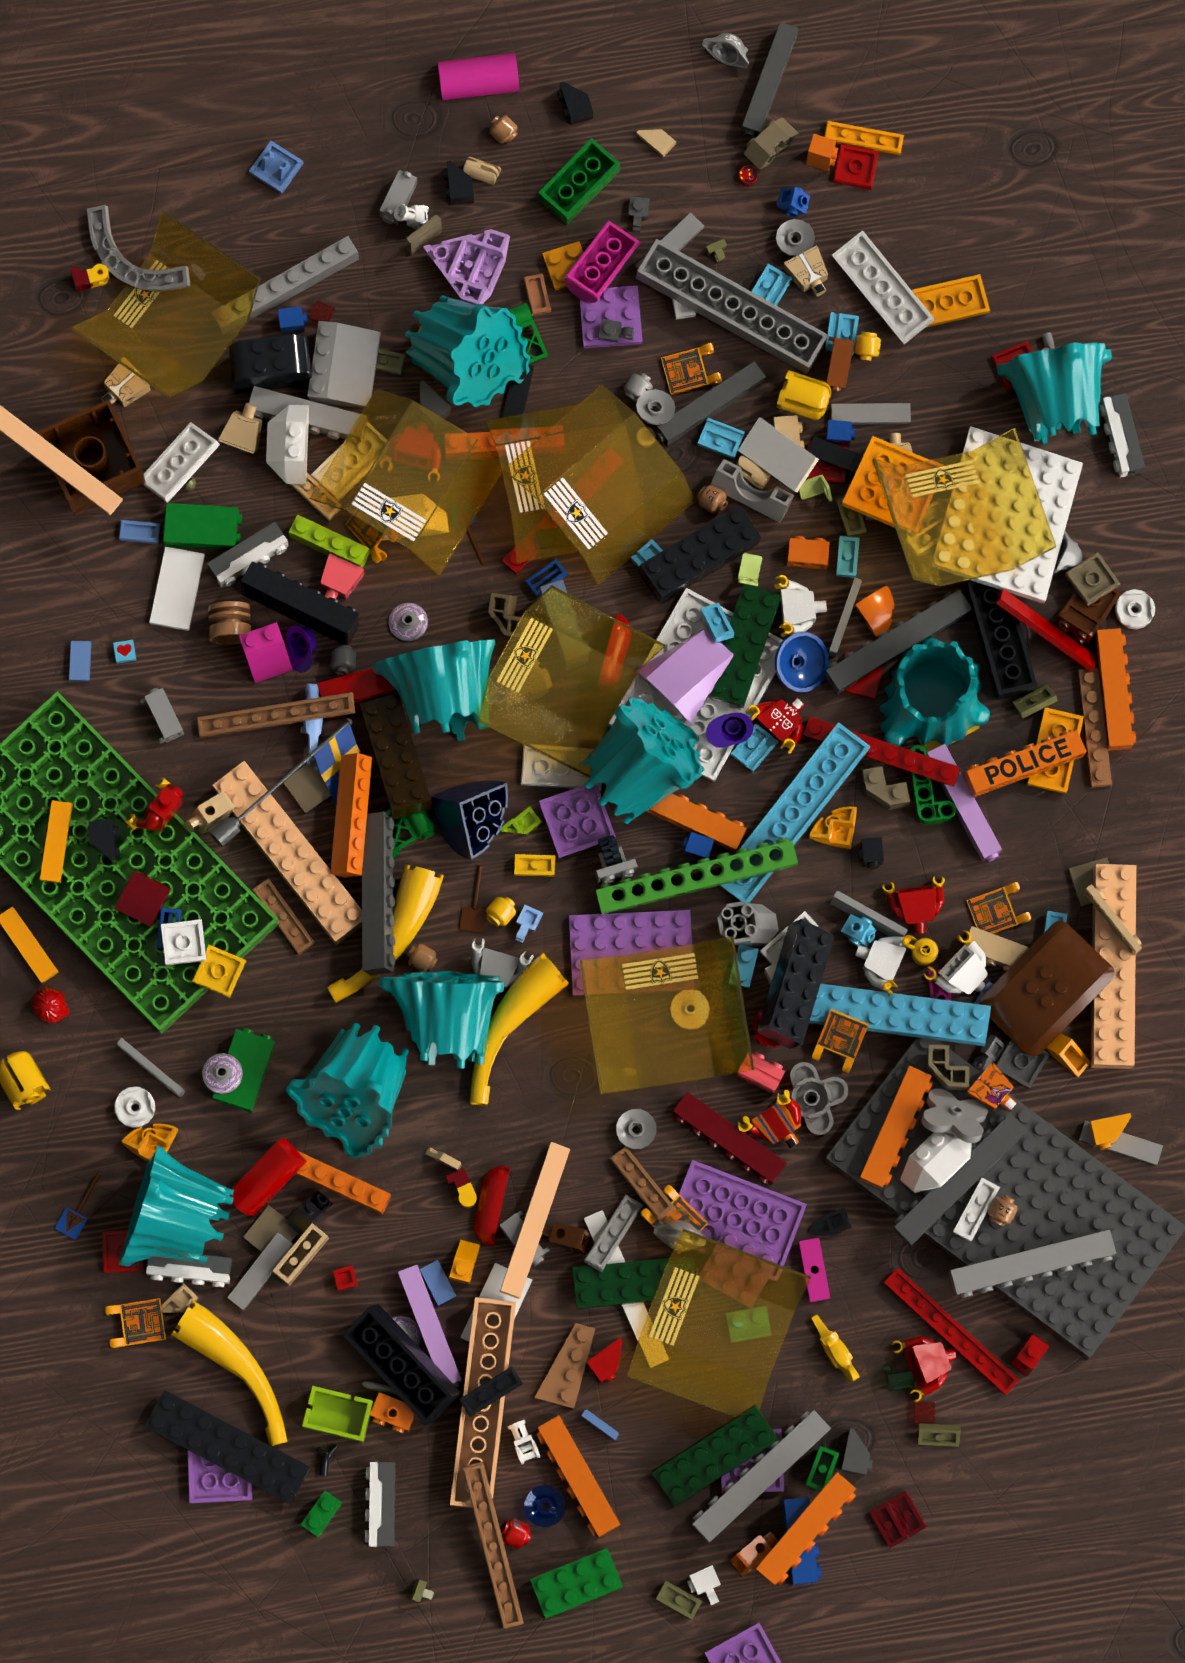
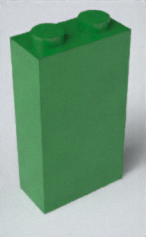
M167 503L164 545L165 547L228 551L241 543V533H238V526H242L243 514H239L238 507Z
M242 1027L241 1030L236 1029L228 1054L235 1057L242 1066L243 1077L241 1083L230 1093L219 1094L214 1092L213 1100L253 1113L276 1043L272 1040L273 1037L261 1034V1036L253 1034L254 1031ZM222 1069L220 1076H224L226 1074V1071L224 1069Z

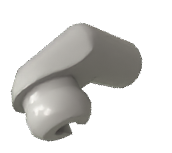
M1050 332L1043 334L1042 339L1045 347L1042 350L1055 349L1052 334Z

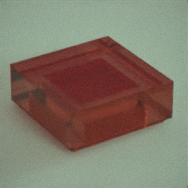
M316 301L309 319L316 323L319 321L330 322L335 312V307Z
M914 1402V1423L935 1424V1402Z

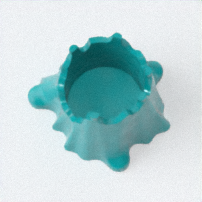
M442 295L439 300L443 302H436L431 310L425 312L414 311L413 317L419 320L422 328L420 332L408 330L405 333L406 338L411 339L412 348H409L406 353L412 358L414 365H417L448 388L447 400L457 406L466 402L474 407H479L480 405L488 406L496 393H504L508 381L513 380L521 384L524 380L519 379L522 373L525 371L527 375L530 371L528 366L530 356L526 353L528 340L521 338L522 327L516 325V317L508 309L487 307L482 304L474 305Z
M1105 343L1065 344L1055 349L1019 354L1015 358L1010 359L1011 362L996 366L998 375L1010 381L1019 400L1029 431L1033 433L1034 441L1040 440L1041 445L1048 444L1047 431L1049 437L1055 436L1056 430H1061V423H1063L1068 432L1072 429L1073 434L1081 433V420L1085 422L1089 436L1097 435L1096 427L1100 426L1098 404L1101 394L1102 365L1112 359L1111 349H1105Z
M928 638L923 644L913 645L908 653L899 659L897 665L890 673L891 683L884 688L885 693L888 695V701L880 705V711L885 715V719L880 727L884 732V742L901 747L906 739L915 736L920 739L922 745L936 740L947 747L954 741L962 740L970 728L985 725L989 721L990 711L977 698V693L982 688L979 680L981 664L979 662L973 663L971 657H966L955 641L943 643L935 638Z
M495 639L474 642L467 640L399 654L395 657L385 658L372 664L373 672L383 676L398 691L413 726L414 734L420 733L419 719L421 724L436 720L441 725L442 733L450 732V722L453 734H457L458 741L466 740L464 732L470 721L476 725L478 730L489 727L488 673Z
M632 697L628 699L625 705L621 704L615 710L616 719L610 730L582 762L584 766L588 765L592 768L590 779L585 783V787L590 790L597 784L605 783L607 787L604 795L598 800L601 806L606 805L608 802L616 804L615 816L629 813L623 819L626 824L679 789H687L695 780L702 776V772L705 770L698 761L701 755L694 749V746L699 742L696 732L686 726L682 720L674 718L666 709L661 711L653 703L647 704L642 699Z
M439 971L404 973V975H397V977H379V987L393 994L403 1012L406 1031H411L412 1041L417 1043L421 1061H427V1065H435L437 1053L438 1055L452 1053L454 1059H457V1068H465V1060L475 1062V1054H477V1064H484L494 998L496 994L504 990V982L500 981V976Z
M353 1023L351 1029L347 1031L341 1029L308 1076L303 1080H291L286 1088L287 1094L297 1103V1112L305 1119L306 1124L320 1128L325 1137L338 1138L343 1144L344 1152L352 1158L370 1155L373 1147H382L383 1138L389 1136V1128L392 1126V1112L406 1076L405 1067L406 1057L409 1053L408 1049L402 1048L400 1054L395 1055L393 1046L390 1043L380 1041L378 1036L380 1027L377 1025H373L371 1031L361 1037H357L360 1028L358 1023Z
M157 1146L153 1156L149 1158L118 1265L129 1267L135 1262L153 1257L183 1259L206 1264L208 1258L201 1256L205 1242L213 1239L222 1241L224 1233L217 1232L211 1226L209 1219L219 1221L222 1218L228 1220L230 1212L223 1211L217 1204L226 1203L232 1205L234 1197H230V1195H233L234 1190L226 1188L185 1167L172 1158L161 1146Z

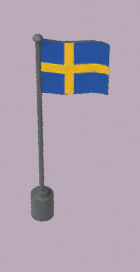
M347 718L340 728L238 818L226 816L209 831L213 840L220 847L227 844L240 832L239 827L241 825L239 821L313 756L320 776L331 794L336 807L341 755L362 754L356 744L350 726L352 725V720ZM372 775L370 777V784L373 783Z

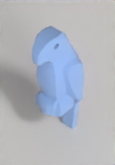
M307 683L305 685L306 700L319 698L317 684ZM323 718L303 721L304 725L301 727V733L308 735L309 754L317 748Z

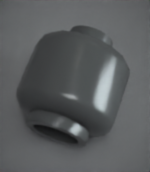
M348 645L337 646L331 652L330 668L339 676L352 673L356 668V652Z

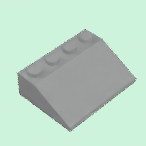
M319 321L311 369L312 378H310L308 389L310 401L324 405L370 408L381 333L337 322Z

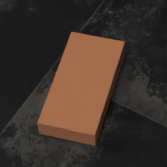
M543 273L524 277L532 316L551 312Z

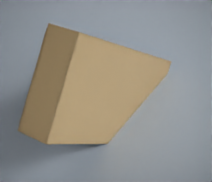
M662 129L638 130L636 132L639 138L662 157L676 145V141Z
M428 1148L425 1155L455 1171L461 1168L460 1161L443 1152Z
M183 1283L161 1305L162 1313H185L187 1308L191 1307L190 1303L192 1300L196 1301L198 1297Z

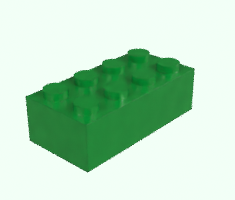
M591 138L538 192V201L564 224L568 225L620 172V162Z
M608 1548L530 1579L545 1619L623 1588Z

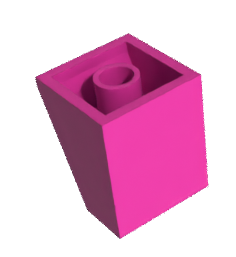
M277 622L239 635L240 643L255 684L293 671Z

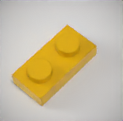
M515 854L514 876L555 877V855Z

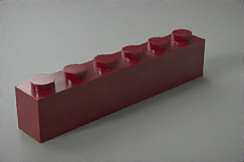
M686 1092L673 1110L674 1120L681 1125L687 1124L690 1126V1131L698 1137L704 1136L708 1139L707 1143L715 1149L718 1147L722 1149L724 1156L731 1161L736 1159L741 1163L740 1167L748 1173L752 1171L757 1174V1179L765 1185L768 1183L772 1185L787 1164L689 1092Z

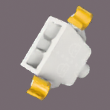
M784 575L775 577L780 583L775 584L774 587L776 589L784 588L780 592L783 624L779 628H783L785 631L781 636L785 637L788 634L806 632L815 623L816 613L827 612L826 600L814 601L813 591H809L808 588L788 580Z
M965 930L963 931L966 933L967 938L963 940L960 935H957V939L960 942L966 943L968 947L964 945L938 972L940 976L936 974L935 969L931 966H928L933 971L931 976L923 973L926 979H933L936 981L935 984L948 993L960 994L965 992L966 994H971L974 990L980 992L985 988L983 980L988 974L985 970V953L975 941L972 942L970 932Z
M911 935L880 938L878 941L874 940L871 949L859 945L855 956L866 960L863 970L872 986L885 990L889 995H893L890 988L892 986L898 987L893 979L906 951L905 946L909 949H914L915 946L909 943L911 940H916V938Z

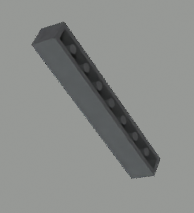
M960 589L956 592L953 590L943 596L944 599L939 602L933 601L926 607L925 611L915 612L907 622L900 621L893 626L894 629L892 631L882 632L876 637L877 640L874 642L868 641L860 646L859 651L855 653L853 651L849 652L843 657L844 660L837 663L835 661L828 665L824 676L837 695L870 674L906 654L913 645L922 644L926 639L934 637L970 615L972 607Z
M385 812L367 814L362 867V971L371 976L393 973V966L395 965V957L393 955V946L395 945V937L393 935V926L395 925V918L393 916V907L395 905L393 897V887L395 886L393 868L395 866L393 858V848L395 845L393 839L394 820L392 816Z
M1011 1113L1007 1117L1002 1115L995 1122L998 1126L993 1131L988 1129L982 1135L983 1141L979 1145L976 1143L972 1145L970 1159L942 1187L926 1190L923 1193L925 1197L920 1202L916 1200L909 1206L910 1212L906 1216L901 1214L893 1222L896 1225L893 1230L909 1247L1028 1132Z

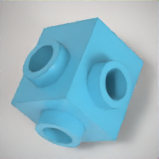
M850 914L841 932L849 939L848 941L857 947L859 945L867 947L875 938L877 930L871 925L873 922L868 918L862 916L860 919Z

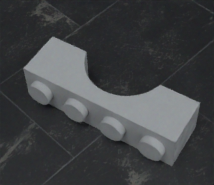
M723 459L716 470L711 485L723 490L727 496L779 523L787 513L794 497L793 494L778 486L768 491L752 487L744 479L742 468Z

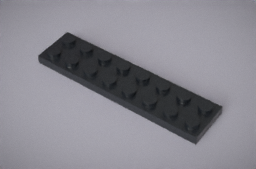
M166 1390L161 1394L144 1426L289 1504H292L311 1468Z

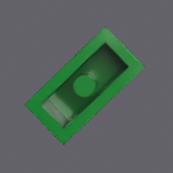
M819 1446L804 1487L821 1492L831 1478L839 1453Z
M324 1491L301 1526L319 1538L343 1503L327 1491Z

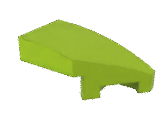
M529 806L516 818H512L502 826L501 831L528 835L542 824L543 821L533 808Z

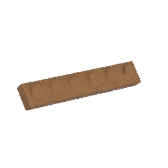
M1094 668L1091 672L1087 669H1079L1078 678L1091 788L1111 786L1112 780L1099 668Z

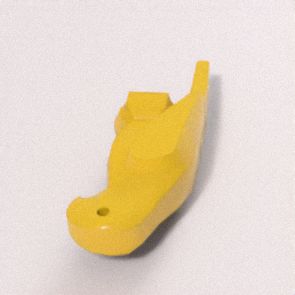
M817 1314L811 1319L821 1336L820 1342L832 1365L835 1368H839L849 1382L858 1379L859 1374L851 1362L853 1357L844 1343L838 1338L839 1336L836 1331H829Z

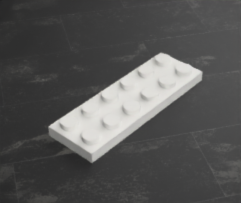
M863 230L832 254L836 262L903 344L907 343L935 320Z

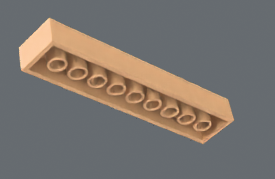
M245 761L212 785L217 794L224 791L234 804L235 808L232 814L235 818H238L268 791ZM271 794L239 821L336 946L362 927V909L337 877L330 874L331 870Z
M1095 864L1093 868L1094 888L1097 886L1104 895L1102 898L1132 936L1136 935V865ZM1093 905L1092 948L1114 968L1115 975L1113 980L1092 1001L1091 1068L1132 1069L1135 1064L1136 955L1131 954Z
M475 1297L463 1396L508 1369L516 1302ZM505 1396L469 1417L462 1405L450 1506L473 1508L463 1467L480 1462L484 1463L493 1498Z

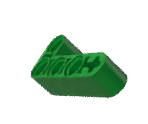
M915 745L910 749L927 756L926 749L921 745ZM910 773L917 821L922 825L950 822L956 812L955 805L950 801L934 802L931 779H918L915 774ZM919 791H925V792H927V793H928V798H926V799L920 798V797L918 796V792H919ZM941 809H950L951 815H943ZM927 810L931 813V817L928 819L923 818L921 812Z

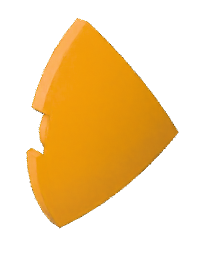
M857 807L838 808L833 810L832 815L828 816L825 820L821 817L813 826L809 836L810 839L835 847L851 849Z
M153 1124V1128L145 1130L139 1127L124 1137L121 1143L134 1154L148 1162L157 1146H161L166 1152L169 1150L178 1132V1128L167 1124Z

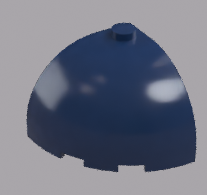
M472 782L431 796L438 827L448 845L458 855L472 860L487 850L494 836H498L505 821L502 820L505 808H508L507 782Z

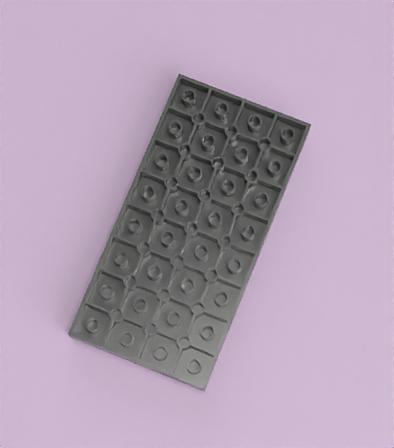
M916 1038L824 1160L898 1217L901 1214L906 1216L910 1212L909 1206L914 1201L918 1200L920 1202L925 1197L923 1193L926 1190L914 1193L900 1179L909 1156L934 1133L926 1129L921 1121L925 1110L930 1109L927 1104L929 1093H924L922 1100L925 1103L921 1112L916 1111L914 1115L917 1121L913 1130L908 1129L905 1137L909 1139L905 1148L899 1149L897 1155L900 1156V1160L896 1168L892 1167L889 1172L892 1178L888 1187L884 1185L882 1190L860 1181L859 1178L908 1067L912 1066L932 1075L926 1069L928 1045H944L939 1040ZM949 1049V1066H969L970 1088L982 1073ZM932 1075L930 1081L933 1084L930 1091L933 1089L946 1090ZM969 1088L967 1090H946L959 1101L972 1099L966 1095ZM1008 1094L1017 1104L1010 1112L1001 1105L995 1111L988 1109L985 1121L979 1123L983 1127V1134L988 1129L993 1131L998 1126L995 1122L1002 1115L1007 1117L1010 1113L1028 1132L981 1178L1000 1187L996 1196L1003 1197L1005 1194L1015 1199L1013 1203L1017 1205L1018 1211L1010 1224L1001 1226L989 1219L990 1216L986 1213L971 1242L953 1233L981 1180L980 1178L923 1236L965 1267L1110 1230L1117 1253L1112 1256L1113 1260L1100 1263V1260L1092 1261L1093 1265L1081 1268L1080 1265L1072 1266L1073 1270L1061 1273L1060 1270L1053 1271L1052 1276L1041 1278L1040 1275L1033 1276L1032 1281L1021 1283L1020 1280L1014 1281L1012 1286L1001 1288L1000 1285L992 1287L1088 1360L1185 1231V1225L1011 1094ZM981 1138V1140L979 1142H976V1144L979 1145L983 1141V1139Z

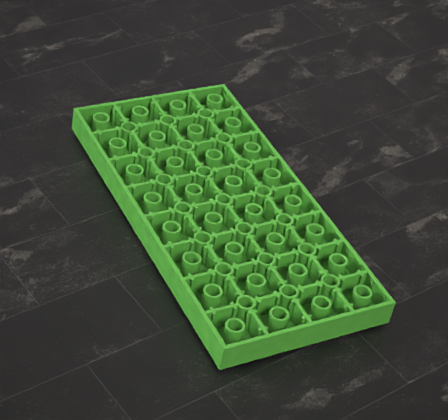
M57 691L0 743V867L162 1035L209 989L192 982L200 962L166 966L164 949H157L161 909L151 927L115 909L135 870L171 888L164 906L161 908L181 909L180 922L202 919L205 951L209 944L243 959L280 922L194 831L188 830L186 823L177 814L172 817L159 834L154 830L130 829L125 821L131 819V814H135L138 819H144L148 806L158 794ZM52 800L73 804L61 883L40 881ZM113 820L115 826L119 827V838H116V846L119 845L120 858H116L117 864H112L91 845L89 840V821ZM165 913L164 924L168 923L169 913ZM173 913L172 923H176L177 914Z

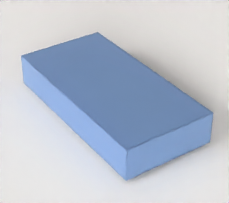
M121 520L119 541L159 544L161 524Z
M71 641L69 681L90 682L91 641Z
M438 1260L419 1269L438 1306L457 1297Z
M585 1410L581 1415L584 1420L613 1441L619 1436V1432L590 1411Z

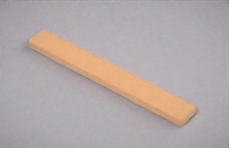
M0 405V432L107 514L111 515L123 501L120 496Z
M553 1142L549 1145L500 1292L516 1299L521 1297L570 1151L569 1148Z

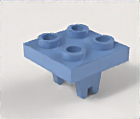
M270 141L249 170V174L282 194L304 163L303 160Z

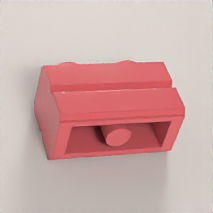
M749 1052L737 1076L774 1095L785 1074V1071L782 1070L783 1066L774 1061L772 1063L765 1061V1057L757 1052L753 1054Z

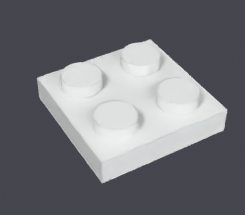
M202 919L161 924L166 966L206 961Z

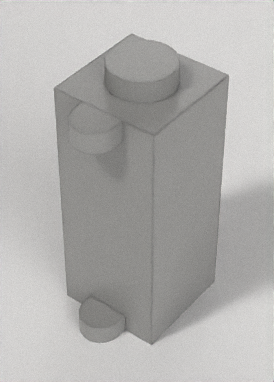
M398 171L379 210L380 217L386 223L398 225L399 221L394 218V210L398 204L408 205L417 186V177L411 175L408 171Z
M154 688L147 692L148 695L144 696L145 698L141 699L140 703L141 705L147 703L163 735V737L158 739L160 744L168 743L183 736V729L163 688Z
M522 1211L500 1224L501 1230L514 1247L523 1224L520 1218L524 1214ZM538 1243L532 1261L534 1267L544 1261L543 1256L550 1251L548 1247L543 1250Z

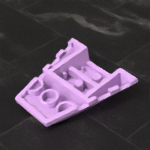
M704 628L638 668L635 672L645 682L657 689L676 708L677 712L692 724L696 714L701 710L704 701L714 689L715 683L722 676L734 655L721 642L715 643L710 632Z

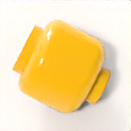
M862 332L856 336L854 353L860 355V360L871 361L872 357L879 356L881 339L877 337L876 333Z
M496 897L486 909V918L496 927L506 926L516 914L515 903L508 897Z
M921 938L913 945L915 948L911 951L914 962L922 966L932 964L938 956L937 944L929 938Z

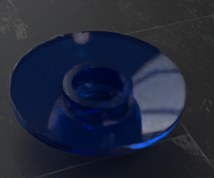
M548 1485L532 1489L524 1502L527 1518L539 1527H550L557 1524L564 1516L566 1509L565 1499L561 1492ZM547 1503L549 1509L546 1511L542 1510L541 1504Z

